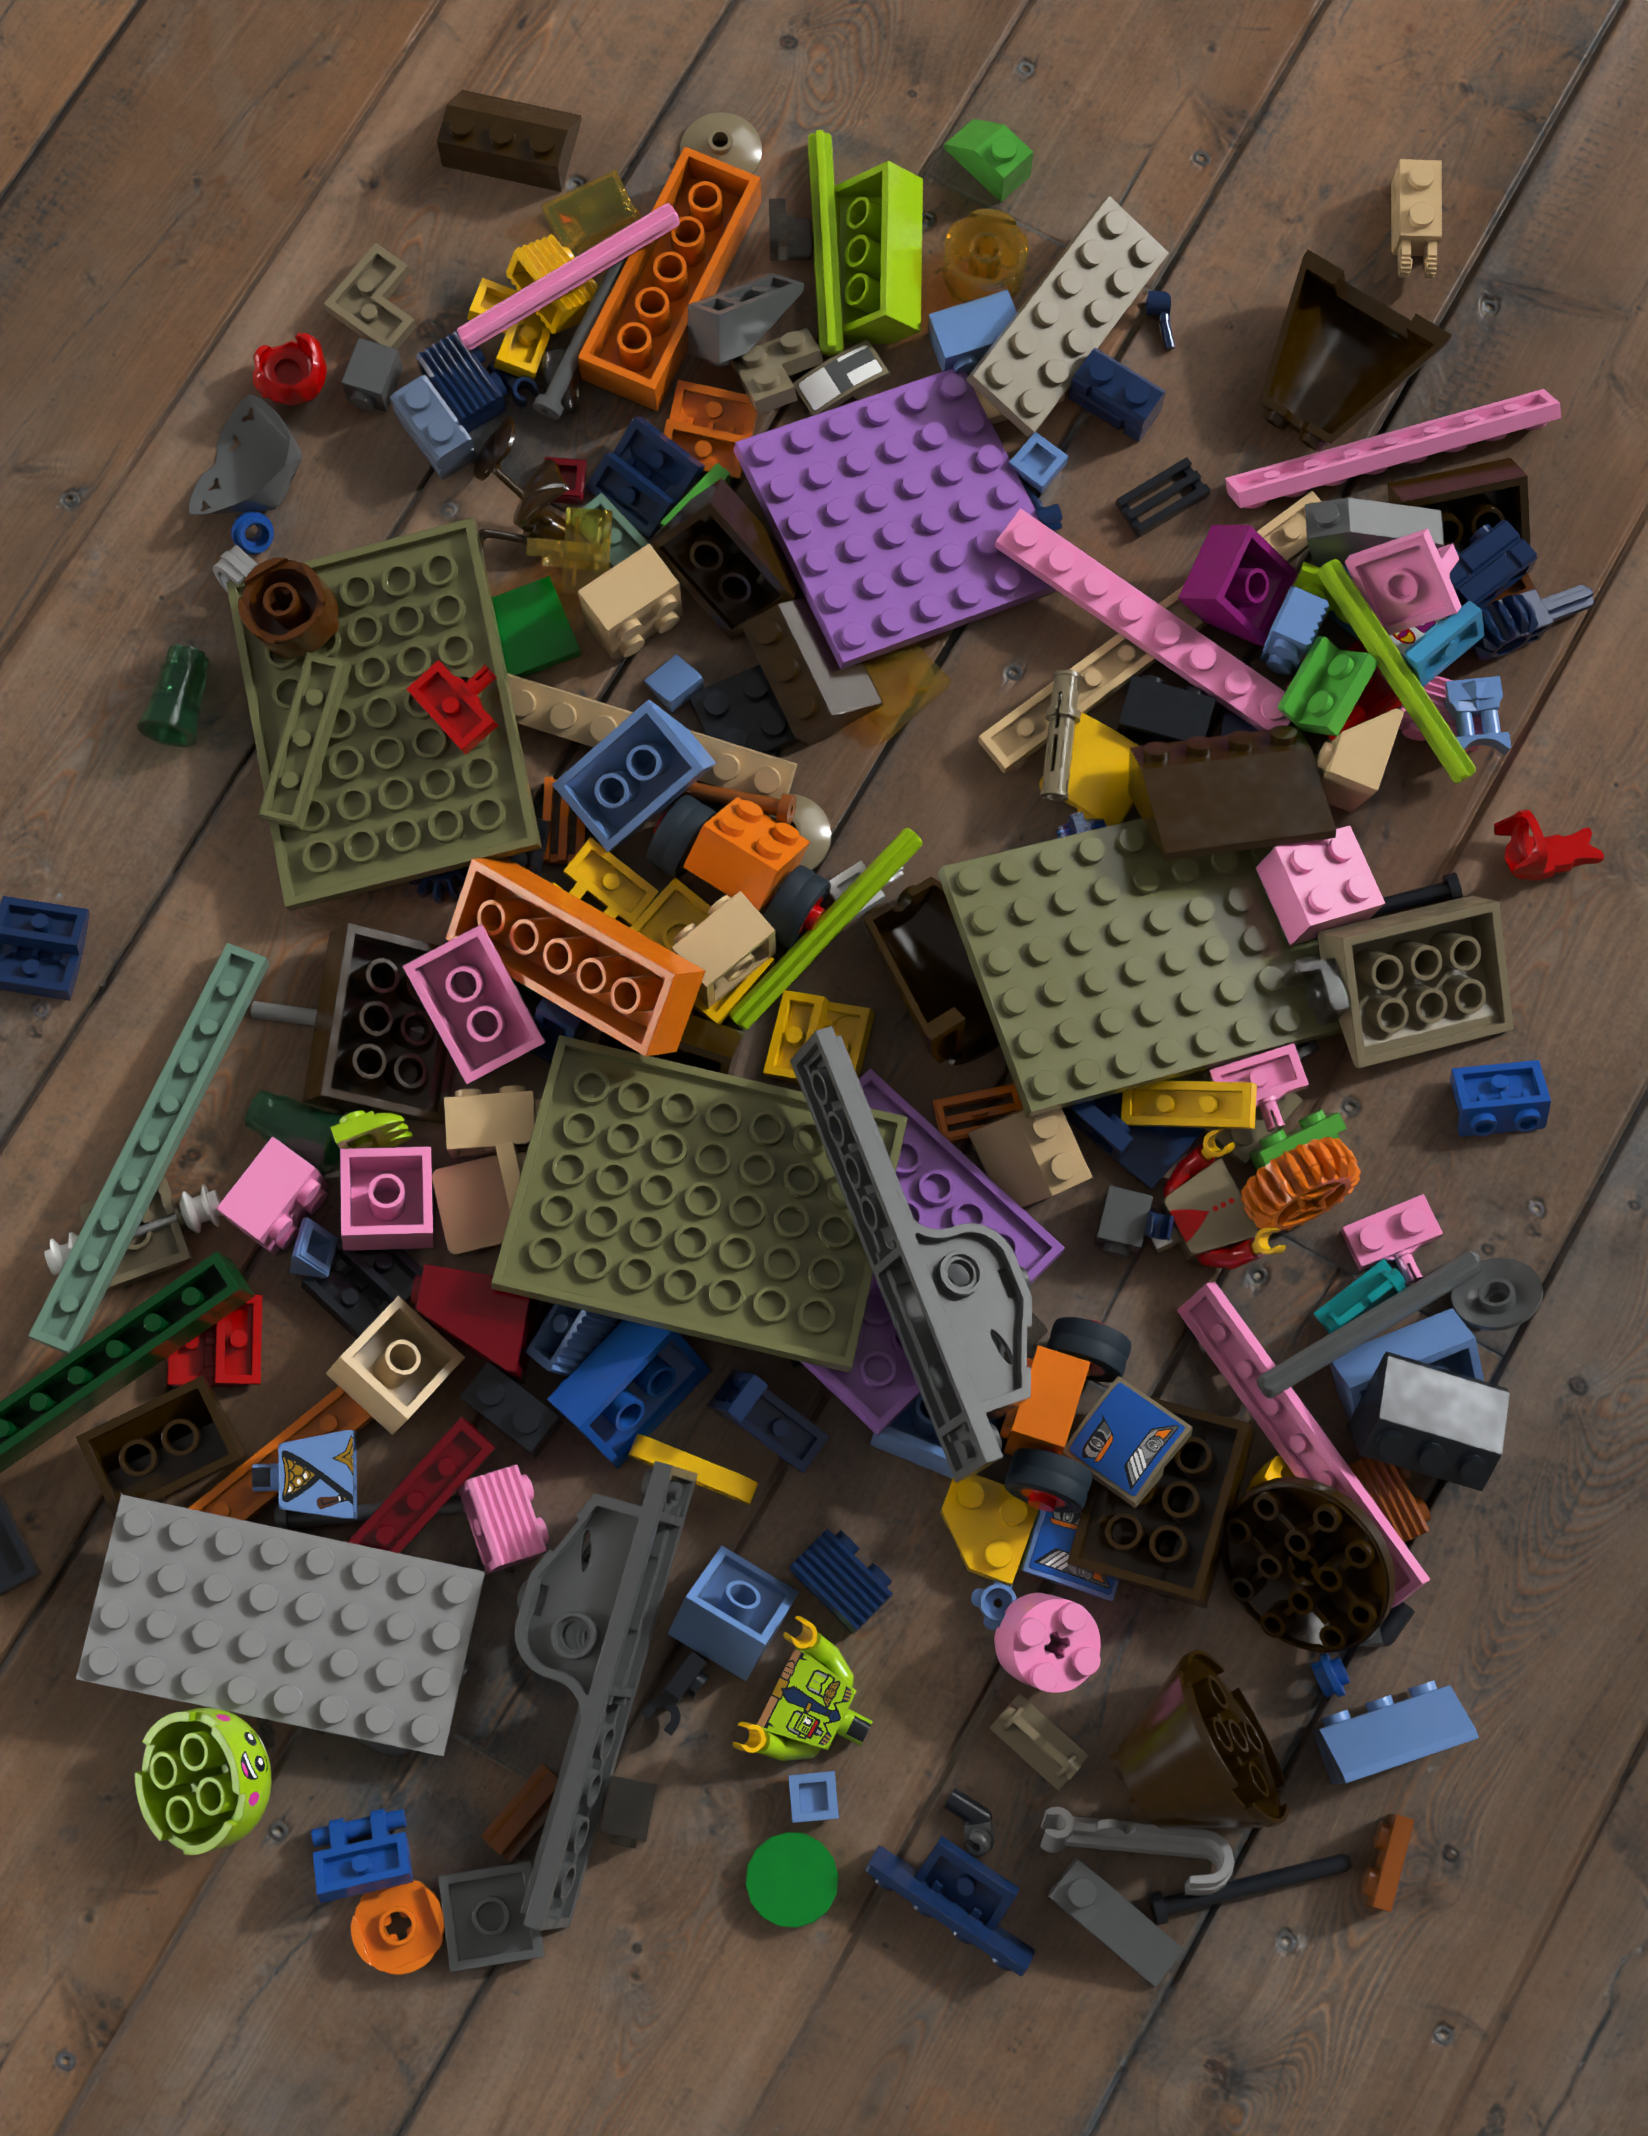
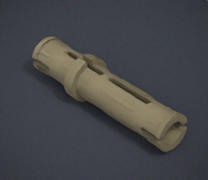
M1057 670L1054 672L1051 706L1046 709L1045 718L1049 721L1040 797L1051 802H1064L1068 800L1069 796L1068 786L1075 724L1080 722L1081 716L1080 710L1077 709L1082 676L1073 670Z

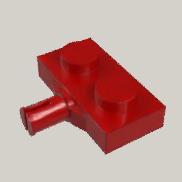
M437 660L406 688L465 755L499 726L483 709L481 700L477 696L497 679L485 664L465 682L463 679L452 675L441 661Z

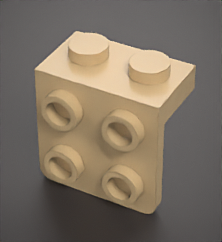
M513 1141L495 1145L497 1155L439 1168L433 1172V1186L447 1248L451 1254L457 1256L502 1245L526 1158V1152L518 1153Z

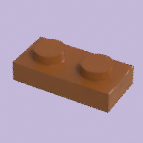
M1389 1814L1387 1822L1380 1821L1374 1838V1848L1379 1849L1375 1868L1368 1867L1362 1885V1894L1368 1896L1365 1906L1385 1912L1392 1911L1414 1819L1398 1814Z

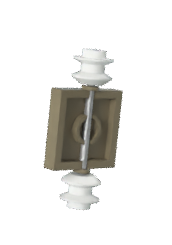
M163 1177L107 1291L121 1288L194 1261L182 1226L187 1225L188 1228L197 1234L201 1232V1223L208 1220L216 1227L220 1226L218 1217L222 1216V1214L216 1208L221 1203V1199L217 1190L209 1192L205 1184L201 1185V1194L193 1198L184 1191L179 1202L180 1208H176L167 1179ZM97 1199L78 1206L83 1224H85ZM73 1232L69 1233L68 1243L59 1245L54 1239H50L51 1249L44 1251L47 1265L53 1276L60 1274L78 1238V1235Z

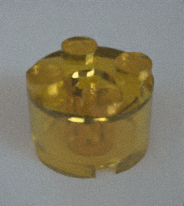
M978 209L970 212L969 216L958 222L957 220L950 227L944 245L943 278L947 292L952 299L966 303L1007 289L1013 299L1019 293L1025 280L1029 245L1025 233H1022L1016 225V221L1010 215L994 209Z

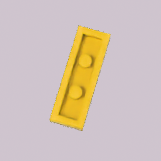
M1161 1081L1122 1092L1121 1119L1128 1126L1255 1129L1257 1084L1252 1082Z

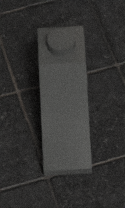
M772 273L689 304L688 354L705 359L709 365L724 366L729 364L731 359L748 353L802 294L804 283Z
M1349 497L1305 504L1307 541L1313 564L1320 568L1333 559H1338L1342 565H1346L1345 560L1351 554L1427 528L1436 548L1444 546L1441 510Z
M1074 1858L1045 1894V1896L1154 1987H1157L1184 1951L1180 1945L1079 1859Z

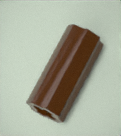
M543 1763L480 1836L510 1863L515 1860L546 1823L559 1776Z

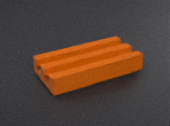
M545 777L542 819L553 822L554 790L556 789L552 784L556 780L553 777ZM562 796L560 802L558 854H551V822L543 864L568 865L586 843L587 827L577 816L575 855L567 854L570 806Z
M1014 1083L932 1100L937 1129L951 1143L970 1140L968 1133L984 1125L948 1132L947 1127L1007 1115L1023 1108ZM1009 1096H1012L1013 1103L946 1117L944 1114V1110Z

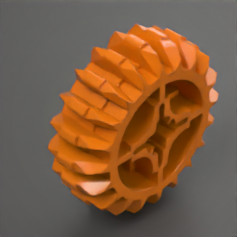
M1324 1137L1320 1140L1312 1139L1307 1144H1298L1296 1148L1284 1151L1276 1159H1270V1163L1265 1167L1258 1168L1257 1174L1250 1177L1247 1184L1243 1187L1240 1199L1245 1206L1244 1210L1250 1221L1253 1220L1256 1227L1260 1230L1270 1227L1279 1228L1280 1231H1289L1295 1226H1303L1306 1222L1317 1219L1319 1215L1330 1211V1208L1334 1205L1341 1203L1344 1196L1351 1194L1354 1187L1358 1184L1361 1171L1354 1154L1340 1138Z

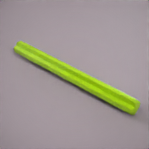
M816 130V133L809 134L807 141L818 339L821 354L834 357L844 351L833 146L832 136L829 133H824L823 130Z
M1333 559L1322 565L1317 571L1318 577L1368 653L1379 662L1377 667L1452 781L1458 784L1470 778L1476 772L1475 765L1338 559Z
M904 828L824 912L812 930H807L731 1010L730 1018L741 1029H749L783 991L788 988L919 850L923 843L921 838L913 830Z

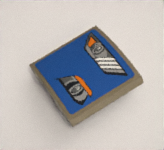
M1118 1376L1077 1428L1065 1446L1062 1455L1087 1467L1092 1472L1093 1479L1136 1508L1161 1479L1164 1467L1190 1438L1193 1427Z

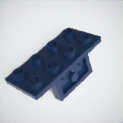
M1122 1092L1062 1108L1066 1119L1148 1189H1153L1205 1130V1128L1128 1126L1121 1119Z

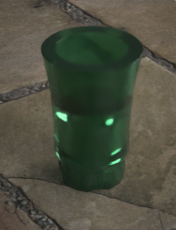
M178 644L169 647L165 656V662L160 665L149 702L137 724V729L144 736L161 744L174 747H190L197 743L198 718L207 681L206 671L209 659L203 651L192 646Z
M264 1090L259 1091L253 1098L245 1116V1126L261 1134L263 1139L269 1141L273 1136L313 1165L322 1174L328 1173L340 1159V1148L336 1144L330 1127L340 1124L339 1120L343 1117L342 1115L326 1112L286 1095L279 1096Z

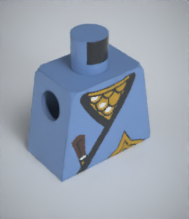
M344 1430L280 1443L278 1448L279 1463L253 1464V1492L279 1491V1509L336 1518L357 1519V1432L354 1430Z

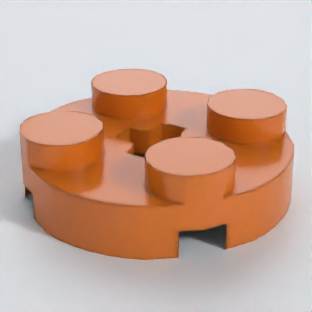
M413 1880L412 1883L364 1893L360 1899L361 1901L356 1907L355 1915H353L351 1922V1936L357 1953L370 1966H374L379 1971L394 1975L411 1973L427 1965L443 1946L445 1926L442 1902L436 1893L423 1882ZM395 1912H399L402 1918L409 1917L412 1926L406 1929L407 1937L403 1940H400L397 1933L389 1935L386 1926L393 1922L391 1915Z

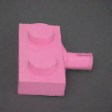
M1294 1043L1211 1069L1208 1073L1211 1082H1252L1257 1084L1256 1108H1260L1267 1132H1272L1275 1128L1278 1130L1285 1127L1276 1102L1285 1095L1307 1089L1309 1085Z
M1424 1194L1346 1225L1341 1230V1234L1359 1271L1376 1265L1382 1259H1385L1387 1263L1396 1262L1401 1275L1406 1281L1405 1285H1410L1413 1281L1415 1283L1423 1278L1412 1254L1419 1247L1438 1240L1443 1235Z

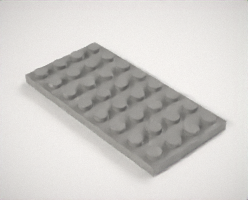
M121 1494L76 1679L444 1756L485 1572Z

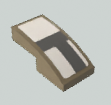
M865 340L828 359L799 378L793 385L812 416L837 408L852 396L858 400L891 376L871 342Z

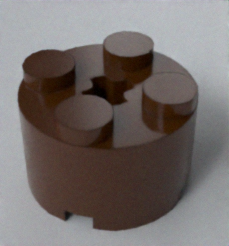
M277 557L262 562L247 575L243 582L245 587L242 597L238 599L239 615L246 628L272 652L285 659L306 656L307 652L313 653L320 649L330 637L337 633L339 620L336 598L326 583L307 564Z

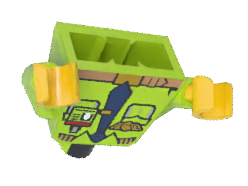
M796 1616L795 1619L801 1622L803 1626L801 1634L795 1638L787 1632L783 1634V1637L796 1647L757 1725L748 1722H740L738 1726L747 1728L749 1731V1739L745 1744L733 1742V1747L749 1753L757 1752L780 1761L811 1759L818 1755L821 1749L828 1751L836 1734L861 1746L871 1727L872 1720L849 1709L857 1690L852 1687L854 1674L839 1649L818 1633L816 1627L811 1622L801 1616Z

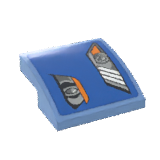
M1038 1510L1019 1570L1054 1584L1067 1586L1099 1599L1113 1602L1118 1581L1067 1564L1082 1511L1079 1513H1061Z

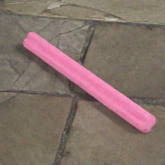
M670 204L662 205L458 327L457 334L460 341L467 350L476 348L678 227L680 222L677 212Z

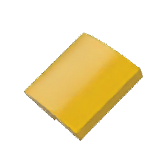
M1081 713L1080 722L1075 724L1068 786L1069 796L1068 800L1064 802L1077 808L1079 816L1101 827L1123 823L1134 805L1128 793L1130 748L1139 747V745L1098 720ZM1043 777L1039 782L1040 790H1042Z
M784 990L763 1074L799 1085L790 1060L816 1030L832 1026L835 1035L842 1036L859 1079L875 1013L871 1008L829 1002L825 996Z

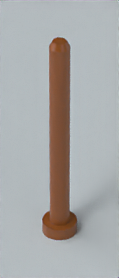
M695 782L680 795L681 797L689 795L700 801L725 806L736 797H739L742 800H748L757 804L763 813L776 816L777 822L789 825L793 821L796 810V796L783 793L781 798L778 799Z

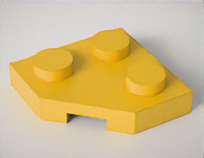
M974 1475L971 1478L956 1483L953 1477L940 1513L957 1544L967 1571L1012 1586L1039 1509L1010 1494L1005 1489V1485L990 1479Z

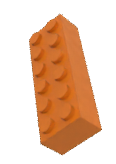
M684 146L652 209L654 211L664 204H670L677 212L680 224L678 227L629 255L578 356L581 380L658 411L688 351V305L716 294L762 202L761 177Z
M506 857L501 859L475 858L471 860L446 940L450 941L482 924L509 975L514 980L645 1057L677 1052L706 970Z

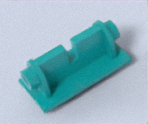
M1382 1259L1313 1314L1330 1334L1406 1289L1407 1287L1404 1284L1406 1281L1396 1268L1392 1269L1386 1260Z

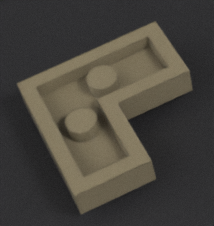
M375 243L323 303L326 312L364 339L398 349L417 326L414 318L388 301V299L410 274L409 266Z
M808 328L792 331L778 339L761 345H755L748 353L731 359L732 369L758 415L797 401L795 387L789 376L823 363L821 350Z

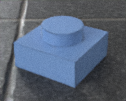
M1035 432L1011 459L1009 466L1017 472L1022 480L1042 494L1067 464L1069 456Z
M835 1771L788 1775L792 1823L839 1819Z

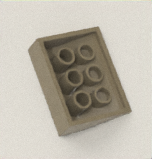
M1467 896L1317 932L1322 974L1354 1066L1357 1068L1514 1030L1499 901Z

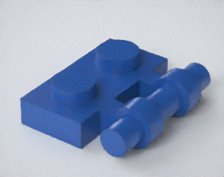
M385 1808L370 1811V1816L346 1822L343 1817L329 1820L328 1826L311 1830L315 1848L331 1844L330 1849L313 1852L316 1893L320 1903L413 1882L408 1838L405 1832L390 1835L391 1830L407 1827L404 1809L386 1812ZM372 1835L370 1840L349 1844L351 1839Z

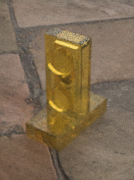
M567 507L565 540L527 538L526 555L542 557V566L563 567L561 593L579 595L578 590L609 570L613 511Z

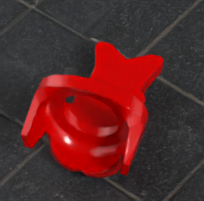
M1528 809L1519 810L1516 814L1494 823L1495 835L1511 836V841L1505 848L1504 857L1510 872L1518 879L1543 880L1554 876V873L1571 871L1573 867L1584 864H1596L1604 860L1603 852L1590 845L1593 833L1588 827L1568 836L1556 834L1544 837L1539 823ZM1529 827L1533 833V836H1529Z

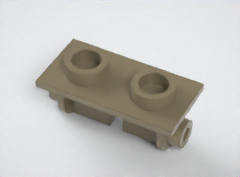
M1020 1693L989 1727L991 1731L1058 1791L1076 1774L1082 1763L1089 1756Z

